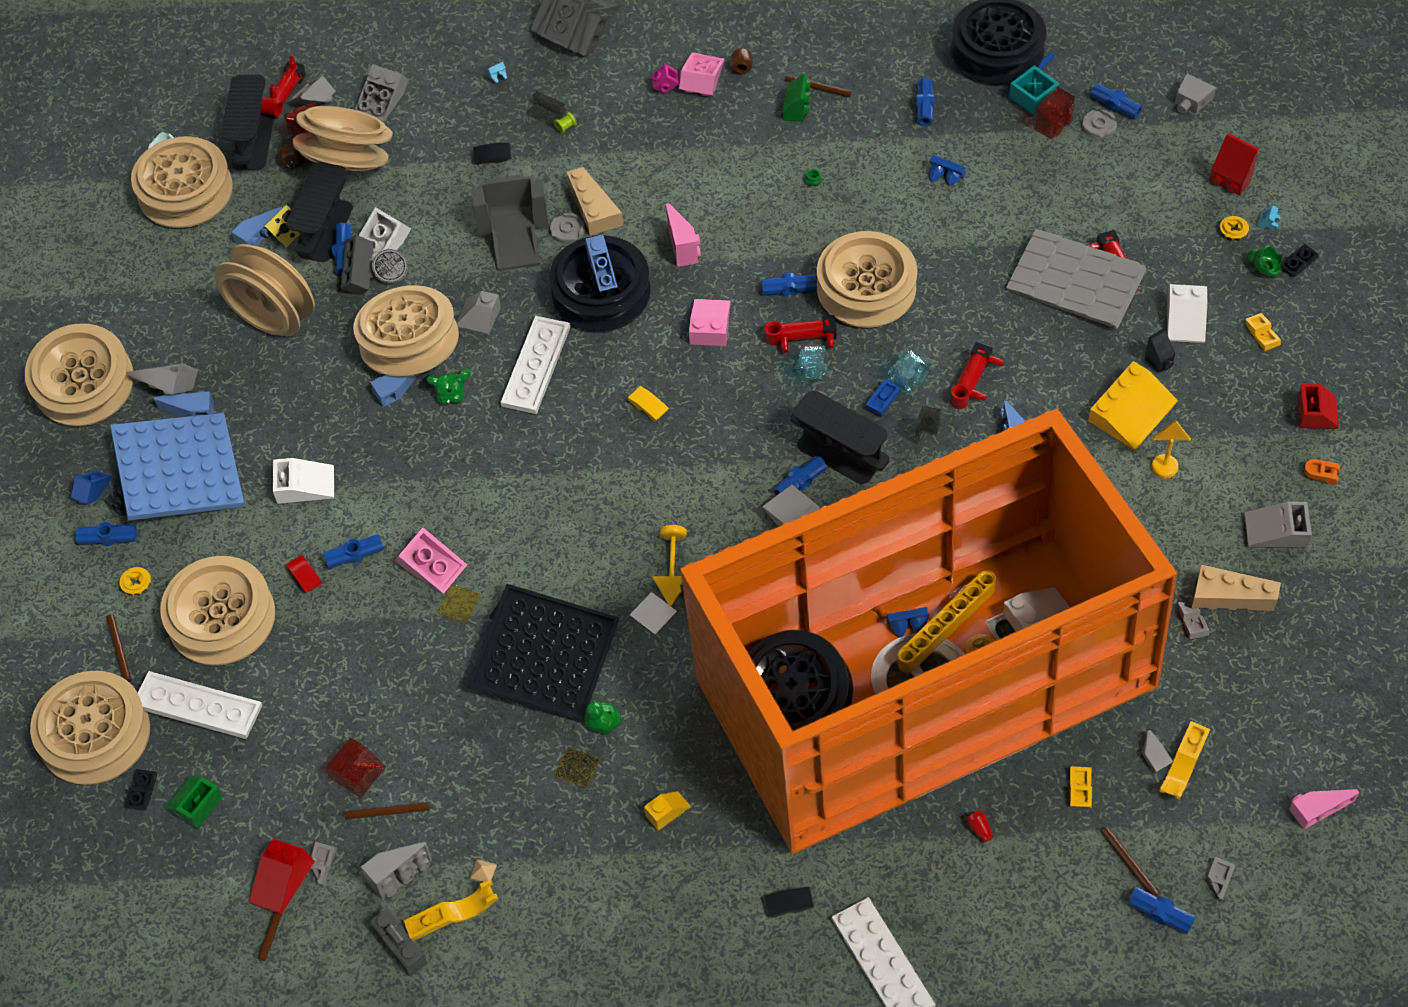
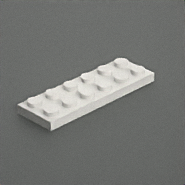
M535 316L501 400V407L537 414L570 330V323Z
M151 671L148 672L138 691L143 711L247 739L262 708V703L259 701Z
M869 897L832 916L833 923L885 1007H935L934 1001Z

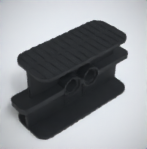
M236 75L230 83L221 137L224 141L236 142L232 159V166L236 170H261L266 166L274 117L260 112L265 88V78L262 75Z
M325 162L315 163L293 206L286 225L289 230L300 232L301 236L295 247L300 258L326 262L333 254L332 245L335 244L336 224L347 223L353 210V206L349 201L340 200L339 198L346 183V169L343 166Z
M809 391L795 406L790 419L793 424L803 429V435L797 442L798 449L812 458L820 456L826 466L859 484L869 482L877 471H882L889 463V455L881 451V446L887 439V431L882 426L818 391Z

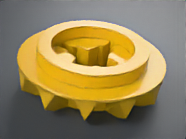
M1238 216L1224 218L1219 227L1221 234H1224L1225 238H1232V241L1234 239L1241 240L1242 237H1246L1249 231L1248 223ZM1238 226L1237 230L1231 231V228Z
M134 567L122 574L119 584L125 594L134 596L139 593L142 595V591L148 590L151 576L146 569ZM131 580H139L140 584L135 583L133 585Z
M985 634L974 635L967 640L965 653L973 652L981 648L983 644L986 646L995 642V640Z

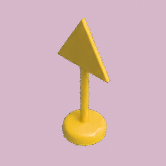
M1176 420L1152 437V440H1169L1166 454L1156 456L1151 465L1154 474L1160 478H1171L1178 471L1177 460L1170 456L1174 440L1191 441V438Z
M666 525L660 528V536L665 540L671 541L669 576H652L670 606L673 605L681 593L680 585L682 584L681 576H674L675 541L683 540L687 535V529L678 525Z

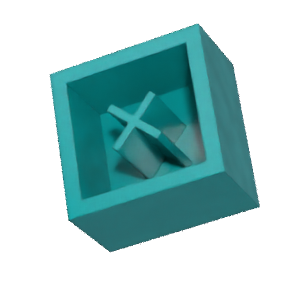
M1034 65L1011 83L1009 98L1035 116L1058 98L1060 83Z

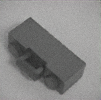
M354 235L345 241L341 289L359 295L369 290L370 280L374 278L372 271L373 261L370 260L374 252L372 241L358 235Z
M387 908L370 921L373 931L410 977L427 964L424 954Z

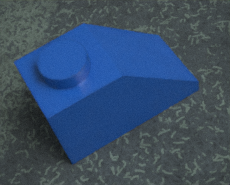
M97 470L75 476L71 498L78 500V503L84 505L97 501L112 479V476Z

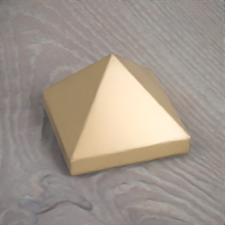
M477 859L470 879L479 882L492 880L497 864Z

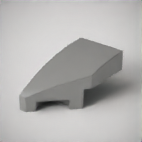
M1178 602V609L1189 639L1209 636V628L1203 616L1200 615L1201 609H1191L1184 606L1185 603Z
M1148 730L1145 732L1146 738L1141 753H1143L1152 771L1157 772L1173 761L1152 731Z
M315 842L311 855L315 862L311 869L317 878L318 884L323 885L337 848Z
M1215 857L1208 874V879L1218 899L1223 900L1236 865Z

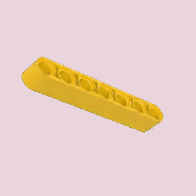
M986 570L979 573L899 650L898 667L901 671L908 673L915 670L995 592L996 576L993 572Z

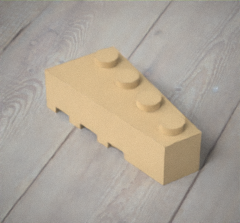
M584 167L567 172L568 186L589 235L623 226L622 212Z
M1201 565L1191 609L1208 608L1217 610V608H1229V610L1274 611L1281 583Z

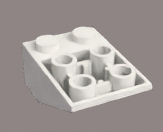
M295 458L273 460V493L277 504L333 499L334 465Z

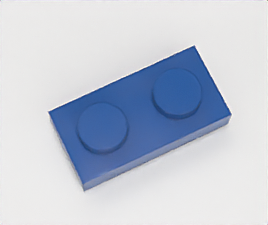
M885 379L866 403L865 409L882 417L901 392V387Z

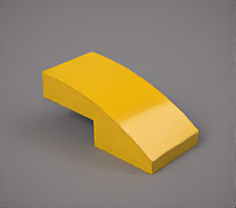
M1262 313L1245 319L1248 329L1264 351L1281 345V339L1271 330V323Z
M641 386L627 398L639 411L643 410L654 422L669 409L655 395Z
M1070 767V807H1092L1090 767Z

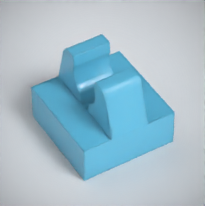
M501 62L488 68L486 71L488 79H491L495 84L499 82L497 75L501 76L503 80L507 78L504 63Z
M1272 205L1262 211L1257 226L1262 229L1265 227L1272 230L1277 228L1279 225L1275 222L1281 219L1277 214L1278 208Z

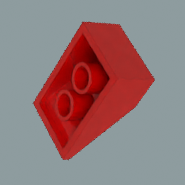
M1227 133L1211 169L1209 181L1227 189L1230 193L1240 196L1251 183L1259 148Z
M272 839L261 856L249 903L282 915L315 861L304 848Z

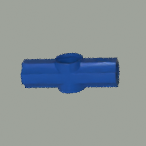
M924 77L918 80L916 110H918V124L928 126L933 121V81Z
M1096 83L1090 92V97L1104 103L1106 108L1112 110V112L1119 111L1136 119L1142 110V105L1128 99L1121 90L1112 91Z
M348 223L336 224L335 244L332 245V253L336 258V273L339 276L342 275L345 241L351 238V225Z
M785 273L780 278L762 279L763 295L783 293L784 296H795L798 292L817 291L816 275L796 276L794 273Z
M815 456L802 467L797 466L789 472L788 477L773 488L775 495L777 496L790 485L795 486L800 491H804L805 487L808 488L816 477L827 470L824 460L820 456Z
M102 522L98 526L78 527L75 534L76 542L78 545L102 543L104 546H112L116 542H133L137 540V527L135 524L111 525L109 522Z
M379 534L361 540L349 539L343 546L325 551L323 554L330 569L348 562L358 563L363 557L383 551L384 548Z
M1137 887L1128 902L1129 906L1147 914L1152 921H1158L1160 925L1167 924L1185 934H1188L1195 920V916L1175 907V904L1170 899L1162 896L1155 897Z

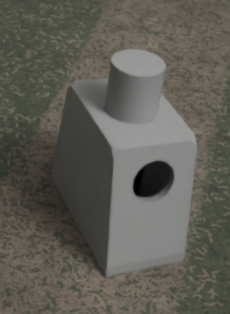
M1187 74L1176 96L1175 103L1178 105V112L1181 114H1185L1187 110L1194 113L1199 112L1214 99L1216 87Z

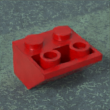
M1301 383L1297 395L1300 428L1338 429L1336 395L1321 384Z

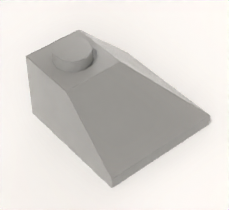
M322 75L309 81L287 104L319 105L323 102L326 104L333 98L331 95L336 91Z
M480 291L468 297L456 321L458 328L489 335L501 308L499 295Z

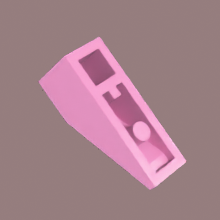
M1357 789L1315 791L1308 792L1305 795L1299 794L1292 799L1289 810L1305 830L1353 803L1359 792Z

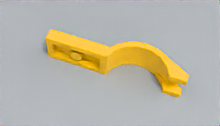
M1190 722L1160 792H1166L1180 800L1210 729Z
M489 879L481 883L476 892L462 900L441 902L405 919L404 923L409 937L414 941L450 923L462 922L484 912L498 900V896L493 894L491 889L492 881Z

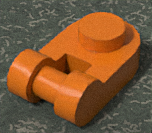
M1311 459L1306 462L1304 473L1308 478L1324 481L1327 484H1338L1339 464Z

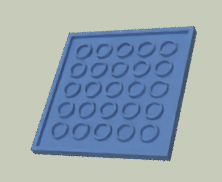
M224 413L110 425L128 521L244 506Z

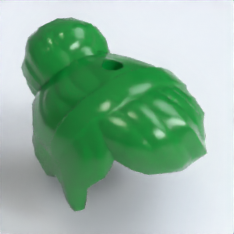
M1264 246L1248 252L1247 260L1250 264H1254L1260 274L1267 277H1277L1280 274L1283 254H1278L1272 246Z
M593 701L586 707L584 723L589 729L605 735L619 726L621 716L612 704Z

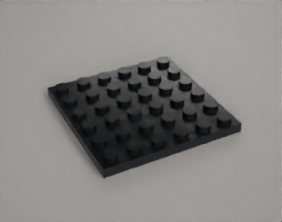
M506 584L469 680L468 688L583 723L586 707L590 704L619 622V617Z

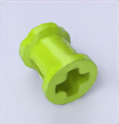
M568 112L560 120L556 119L554 125L563 134L566 129L576 126L577 122L574 116Z

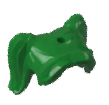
M466 368L461 370L459 374L448 373L438 377L434 374H428L426 381L434 386L436 399L439 403L461 402L465 394L464 382L471 376L470 369Z

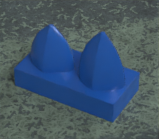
M936 155L931 157L929 172L931 182L938 180L945 171L947 172L946 181L949 186L955 184L960 178L965 177L967 172L964 166Z
M923 607L887 614L888 625L890 624L895 634L903 637L907 630L908 621H910L911 627L917 634L927 624L928 609Z

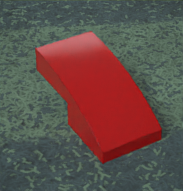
M303 555L285 564L305 593L323 584Z

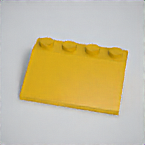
M1133 361L1090 409L1088 422L1131 449L1136 450L1178 400L1149 370Z

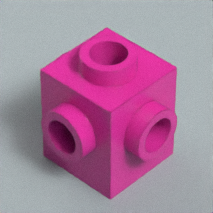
M664 64L652 74L653 88L663 94L668 93L679 84L678 71L667 64Z

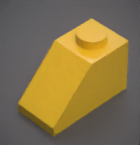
M678 791L660 794L644 806L645 817L659 831L691 806Z

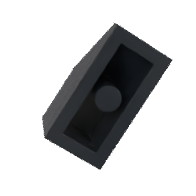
M1164 328L1149 337L1144 357L1158 373L1163 370H1169L1173 366L1175 358L1174 349Z

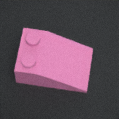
M691 53L681 70L679 89L687 93L697 92L703 96L713 95L724 59Z
M666 204L667 226L677 267L698 263V256H701L700 248L697 246L700 245L699 235H695L694 228L670 204Z
M694 299L689 328L690 344L726 346L731 301Z
M424 528L416 534L394 560L407 572L442 594L445 593L467 566L464 561Z

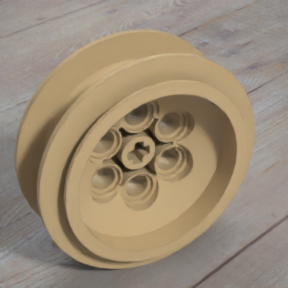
M316 106L298 113L296 117L297 123L309 131V133L295 136L293 138V146L305 158L315 163L325 162L343 166L346 170L350 171L373 170L388 162V154L380 147L374 145L385 143L392 139V131L380 119L357 110L334 106Z
M175 137L155 144L139 157L131 174L132 188L144 215L159 225L171 228L191 227L210 220L227 205L233 190L232 177L222 151L213 143L197 137Z
M860 231L841 236L830 243L819 258L817 264V295L819 301L830 315H835V319L851 326L872 328L896 321L909 310L915 299L917 280L915 258L908 247L901 241L884 233Z
M249 244L236 245L230 252V262L221 263L215 269V280L226 303L242 319L261 331L273 335L292 336L300 328L299 318H307L314 312V298L304 278L291 264L270 250Z
M416 285L393 288L373 297L360 309L353 327L363 361L372 370L388 376H411L438 366L454 351L459 338L458 326L454 319L453 307L449 299L433 288Z
M72 324L54 330L36 344L26 362L25 381L39 409L48 418L67 426H87L109 418L123 406L131 393L134 382L133 377L127 375V372L134 370L123 345L113 333L97 325Z
M213 556L188 565L170 581L161 600L160 613L162 623L173 645L184 657L199 664L218 666L237 662L252 654L264 643L274 624L275 604L263 575L256 567L236 557Z
M86 671L59 681L43 695L33 712L30 732L36 751L54 775L69 783L93 785L120 776L137 762L148 743L150 720L148 712L143 711V705L137 691L127 680L106 671Z

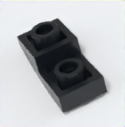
M491 143L473 147L474 162L477 165L489 161L500 163L511 159L510 143Z
M1304 243L1280 267L1295 277L1319 257V253Z
M135 770L132 788L129 787L125 808L146 811L158 773L156 771Z
M809 886L765 896L771 918L790 912L799 913L814 908Z

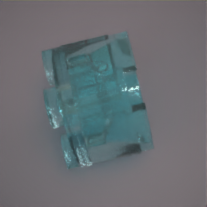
M798 345L797 352H800V356L797 359L799 382L824 380L825 374H827V364L823 363L824 356L826 355L825 345Z
M903 350L898 355L899 360L888 370V374L893 381L910 393L914 391L912 387L917 383L922 384L931 372L928 367L932 364L915 350H909L908 352Z

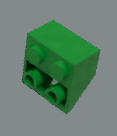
M805 73L787 84L783 109L784 121L804 122L805 116H808L809 106L806 104L810 103V93H807V91H810V81H807V74Z
M190 776L165 806V810L198 829L223 796L215 784L203 777Z

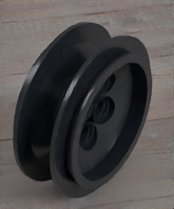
M977 0L963 8L954 20L951 53L959 69L971 78L990 84H1009L1034 65L1037 68L1040 66L1044 57V44L1047 34L1046 25L1034 8L1019 0Z
M604 235L617 288L599 292L585 247V239L595 236L579 239L566 246L556 256L550 269L549 279L552 289V300L556 311L566 322L588 331H610L631 323L644 311L650 299L649 267L645 256L630 242L618 237Z
M803 630L781 631L764 638L748 653L768 690L771 684L777 683V688L774 691H770L778 707L781 701L787 700V705L779 709L792 732L852 705L854 689L850 670L837 649L823 637ZM802 665H808L806 671L799 672V668ZM787 666V670L784 673H779L780 667ZM814 681L818 682L816 688L809 689L810 683ZM801 700H808L806 706L799 707V703Z

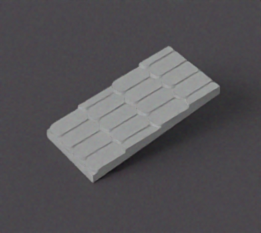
M1035 229L1033 237H1031L1006 288L1008 291L1118 329L1147 269L1145 265H1141L1139 262L1118 257L1116 254L1088 247L1085 244L1062 238V236Z

